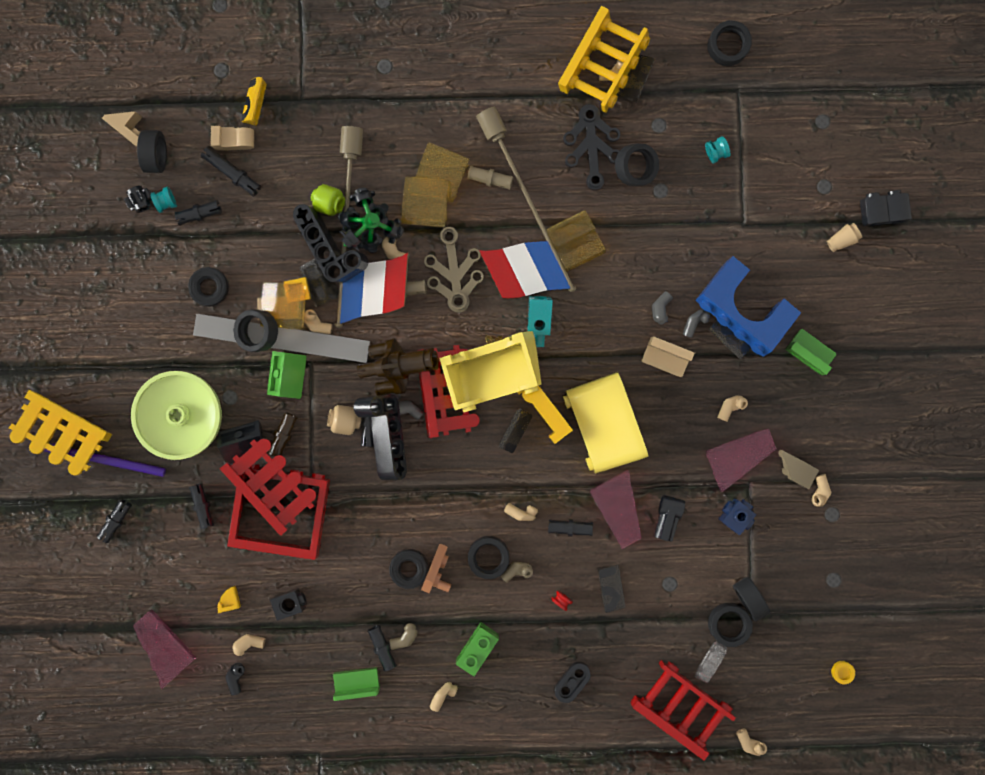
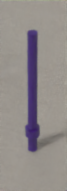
M71 448L68 454L74 457L78 450ZM96 453L89 460L164 477L166 473V468Z

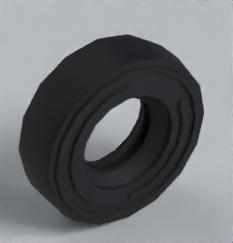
M205 267L193 273L189 279L188 289L195 302L199 305L210 307L224 301L228 294L229 285L227 278L222 272L215 268ZM205 279H213L217 285L216 291L212 295L203 294L200 288L201 283Z
M413 549L398 552L392 558L389 566V573L393 582L404 589H414L420 586L425 581L429 571L425 556ZM412 561L416 564L417 573L415 576L405 577L401 573L400 567L403 562Z

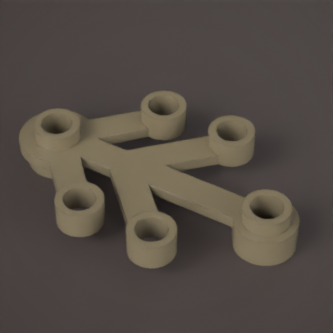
M445 227L440 233V238L446 244L449 269L438 262L434 255H427L424 263L426 267L433 268L452 283L453 291L442 285L436 276L430 277L427 285L430 289L437 290L448 299V306L452 311L460 313L468 308L470 302L469 294L484 279L483 273L480 270H475L471 273L470 281L461 290V279L473 263L480 260L481 254L478 249H470L467 258L458 268L455 249L458 233L453 227ZM448 233H452L454 236L450 241L445 239ZM471 252H477L478 258L472 259L470 257ZM434 258L435 263L428 265L427 259ZM475 273H479L481 275V279L479 281H475L473 279V275ZM432 279H436L438 281V285L436 287L430 286V281ZM461 298L463 300L462 305H455V299Z

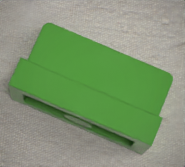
M803 329L797 332L785 349L819 375L828 374L832 368L829 364L836 356L834 351Z
M272 351L267 395L300 399L307 357L305 355Z
M378 667L334 672L333 674L335 686L334 701L377 696L380 691Z

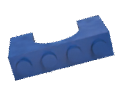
M732 256L724 263L695 301L700 304L704 311L710 312L715 316L721 325L727 326L732 330L738 339L745 341L751 346L753 352L764 357L774 350L801 312L786 299H783L772 308L763 321L756 322L743 317L735 306L734 293L750 269Z

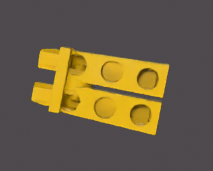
M537 386L538 391L525 394L524 390L517 392L518 395L522 393L523 399L535 407L551 428L553 433L548 437L554 444L573 431L539 386Z

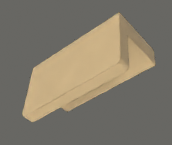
M653 336L649 340L642 362L675 376L682 377L688 362L692 361L695 353Z

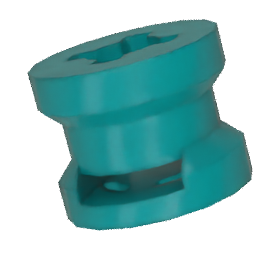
M723 136L717 138L715 142L709 141L705 143L706 153L712 163L718 162L722 157H730V148Z
M168 186L158 193H151V199L159 213H163V210L166 208L177 207L175 197Z

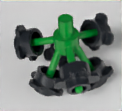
M359 188L354 192V195L349 197L350 201H355L357 207H364L366 215L360 218L359 213L355 211L354 207H348L345 212L339 213L338 219L343 225L340 233L344 236L341 240L345 247H348L350 250L354 247L357 251H360L359 248H364L370 253H376L377 247L383 241L374 232L377 226L383 228V235L389 238L390 244H394L396 239L402 236L403 227L400 224L401 220L399 218H396L394 221L388 219L387 211L389 206L386 203L381 205L375 204L372 198L375 196V191H369L367 188ZM360 222H362L363 226L354 233L351 229L357 228ZM363 232L360 240L358 236Z

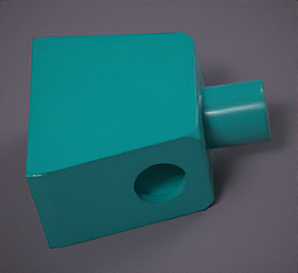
M529 296L527 331H533L536 347H544L545 335H550L553 300L548 296ZM537 320L543 321L541 327L535 326Z

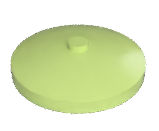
M183 371L164 372L149 379L137 392L131 408L132 427L139 442L154 455L171 460L186 459L203 452L216 438L222 420L221 404L214 389L201 377Z

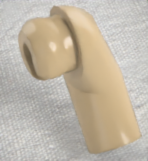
M312 309L305 311L303 319L311 332L331 335L332 324L321 323L316 312Z
M739 395L727 398L723 402L717 418L728 422L732 411L747 407V399Z
M826 474L815 477L818 488L812 496V504L816 507L825 505L831 495Z
M246 634L235 641L233 652L237 656H242L251 646L263 649L266 638Z
M452 682L445 683L435 693L430 709L438 712L447 694L454 697L458 687L452 685Z

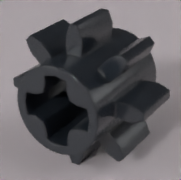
M140 185L127 190L128 197L124 198L128 209L130 208L131 211L135 209L136 213H142L152 207L150 201H152L150 190L147 188L143 189Z

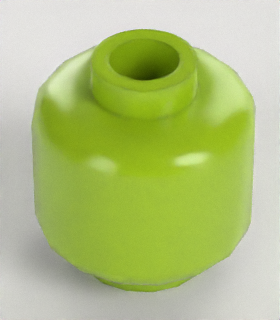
M322 184L317 189H314L311 194L312 205L317 212L334 216L344 208L345 198L342 191L338 188Z

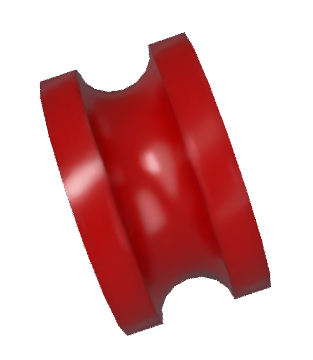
M557 590V595L552 597L551 600L557 606L567 611V606L569 604L572 605L573 601Z

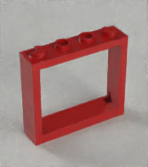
M253 464L249 468L254 474L261 470L259 464ZM290 470V473L297 472L301 475L300 484L320 487L310 547L238 536L244 495L237 488L227 547L316 560L319 556L330 479H325V475L319 473H312V476L303 475V471ZM244 472L241 477L246 481L247 474ZM278 474L271 478L274 480H283Z

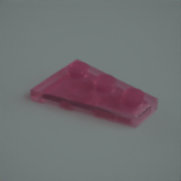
M768 428L706 450L720 492L726 490L776 450Z
M627 469L590 490L591 495L622 549L641 539L630 475Z
M152 609L133 625L143 649L146 650L150 658V665L159 678L161 689L196 658Z

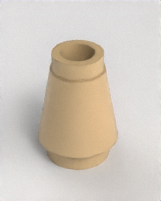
M854 223L846 224L826 242L831 251L835 252L858 243L862 235Z

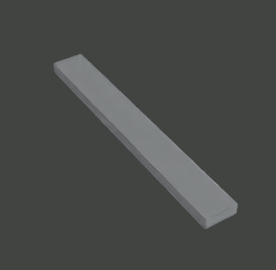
M196 314L193 335L236 342L233 332L236 320ZM250 322L248 325V336L254 344H259L263 339L264 325ZM278 327L277 340L271 348L367 363L369 355L368 346L371 341Z

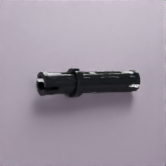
M210 146L203 150L206 154L202 152L201 158L208 161L230 178L235 186L242 187L252 197L259 193L256 190H261V185L248 177L247 172L239 170Z

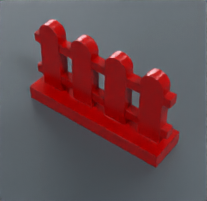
M454 345V350L438 352L437 348H434L439 358V368L434 370L435 375H430V371L419 373L428 438L439 437L438 432L443 431V436L449 435V430L465 428V432H471V427H476L480 422L476 414H469L468 411L463 412V409V415L447 417L446 409L454 408L451 396H444L443 387L447 386L444 373L441 374L440 358L468 351L467 349H460L459 345ZM432 388H437L438 397H433ZM435 410H440L441 418L436 419Z
M261 439L258 442L253 440L250 442L253 446L240 458L238 455L233 457L232 459L235 463L232 465L226 463L220 470L281 536L289 529L286 526L289 522L292 525L297 522L295 517L303 509L314 507L312 501L316 498V492L311 488L302 492L297 487L301 482V475L299 473L292 472L288 476L284 473L282 468L286 465V459L281 455L275 456L272 459L267 454L271 449V442L268 439ZM263 457L267 464L254 474L249 468ZM244 472L250 478L247 482L241 477ZM278 474L283 480L269 491L264 484ZM259 489L265 494L262 499L256 493ZM293 490L298 497L285 508L279 501ZM274 505L280 511L278 515L271 510Z

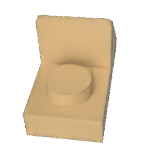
M137 112L108 114L102 117L109 125L137 146L140 131L135 126L142 118L141 115Z

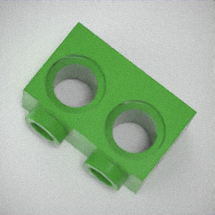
M480 622L456 658V665L472 676H475L498 642L499 634Z

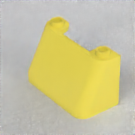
M533 331L514 334L512 337H507L497 342L463 351L453 356L448 355L440 358L455 410L471 411L477 409L475 404L522 390L525 391V394L538 391L537 386L542 385Z
M618 373L607 375L565 391L566 396H563L567 409L571 408L574 412L588 450L589 457L585 460L590 471L594 470L596 474L648 457L645 443Z

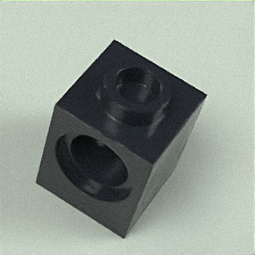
M299 587L273 596L270 599L277 621L303 612L306 608L305 605H307L305 594L303 592L300 593ZM285 599H292L295 602V608H288L285 604Z

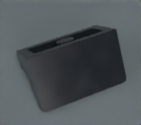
M257 420L218 432L217 448L224 461L230 464L235 463L232 458L236 455L240 458L253 446L250 442L253 440L258 442L263 439L262 425Z

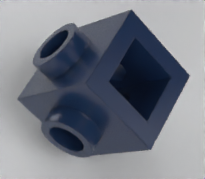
M734 499L725 504L722 509L723 514L718 520L736 534L741 535L745 529L748 530L754 524L756 514L751 511L753 506L742 499L740 502Z

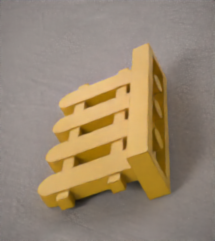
M29 390L24 397L30 400L29 404H23L21 409L25 411L16 425L11 424L9 427L12 430L10 440L18 444L24 442L26 438L31 440L29 450L34 454H41L45 449L51 451L49 455V462L51 464L59 465L64 459L71 462L68 466V472L71 475L77 476L83 470L88 471L91 466L87 464L95 450L100 451L102 449V446L99 445L101 440L108 442L112 434L37 392ZM43 409L50 411L47 416L41 413ZM39 418L44 422L36 435H33L29 432ZM63 419L69 422L67 427L61 424ZM59 429L63 433L56 445L53 446L49 442L56 430ZM82 430L88 432L86 437L80 434ZM77 439L83 443L73 457L68 453Z

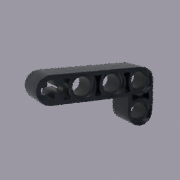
M305 204L295 207L293 218L327 280L344 283L367 268L368 258L365 254L354 250L341 254L319 212ZM319 230V237L314 239L315 231ZM328 248L330 255L325 259L324 252ZM355 256H357L359 261L358 264L354 267L352 264V260ZM339 267L340 275L336 278L334 271Z
M394 394L358 398L354 403L355 414L359 418L371 417L379 478L381 480L404 479L407 473L397 397Z

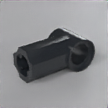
M667 495L662 496L654 537L673 542L678 520L682 518L685 509V500Z

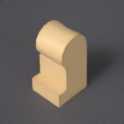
M211 126V146L215 150L253 149L254 129Z

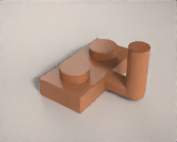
M439 544L422 586V591L430 593L433 586L449 592L451 584L440 580L442 574L438 573L439 568L444 569L449 556L445 555L447 546Z

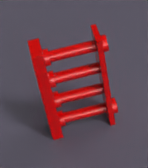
M661 660L659 665L664 670L663 674L646 697L641 699L636 695L630 701L632 708L705 761L709 755L705 742L724 716H727L732 721L736 719L731 712L733 708L724 701L717 702L678 673L680 669L669 661L666 664ZM674 677L682 685L663 711L660 710L658 712L652 708V703L669 679ZM691 690L700 698L683 721L675 725L670 721V715L687 692ZM708 702L717 709V712L700 735L693 738L687 734L689 732L688 728Z

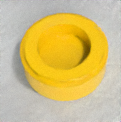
M838 661L833 665L831 674L838 683L849 684L855 678V669L846 661Z

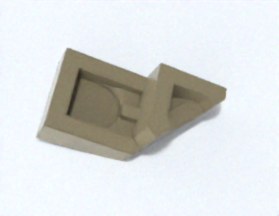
M779 450L778 454L782 457L784 467L782 468V473L787 475L788 479L810 489L819 470L789 453Z

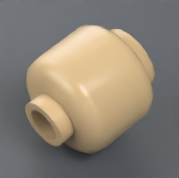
M337 405L334 409H330L327 426L331 428L333 433L351 435L355 429H359L361 418L355 414L354 407Z

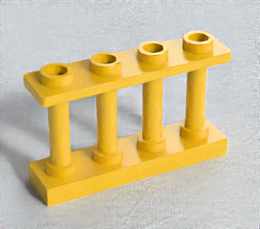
M601 6L558 82L560 91L568 94L571 88H577L601 100L602 111L606 113L609 107H614L618 99L617 93L619 89H623L629 79L627 75L631 69L634 70L639 62L638 55L641 50L647 48L650 42L648 29L644 27L640 35L611 22L609 9ZM608 30L635 43L629 55L601 42L600 36L603 31L606 32ZM597 49L624 62L618 74L590 61L589 56L592 50L596 51ZM588 69L612 81L613 83L608 92L605 93L579 80L578 75L581 70Z

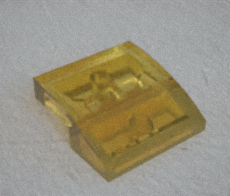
M428 142L413 186L454 202L470 160Z
M406 176L401 223L445 227L450 180Z
M586 210L546 229L567 272L606 253V249L598 237Z
M263 282L261 310L269 312L275 318L278 328L303 330L306 285Z

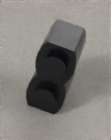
M894 190L887 192L888 195L880 196L879 192L866 194V198L860 200L863 227L896 224L912 220L909 193Z

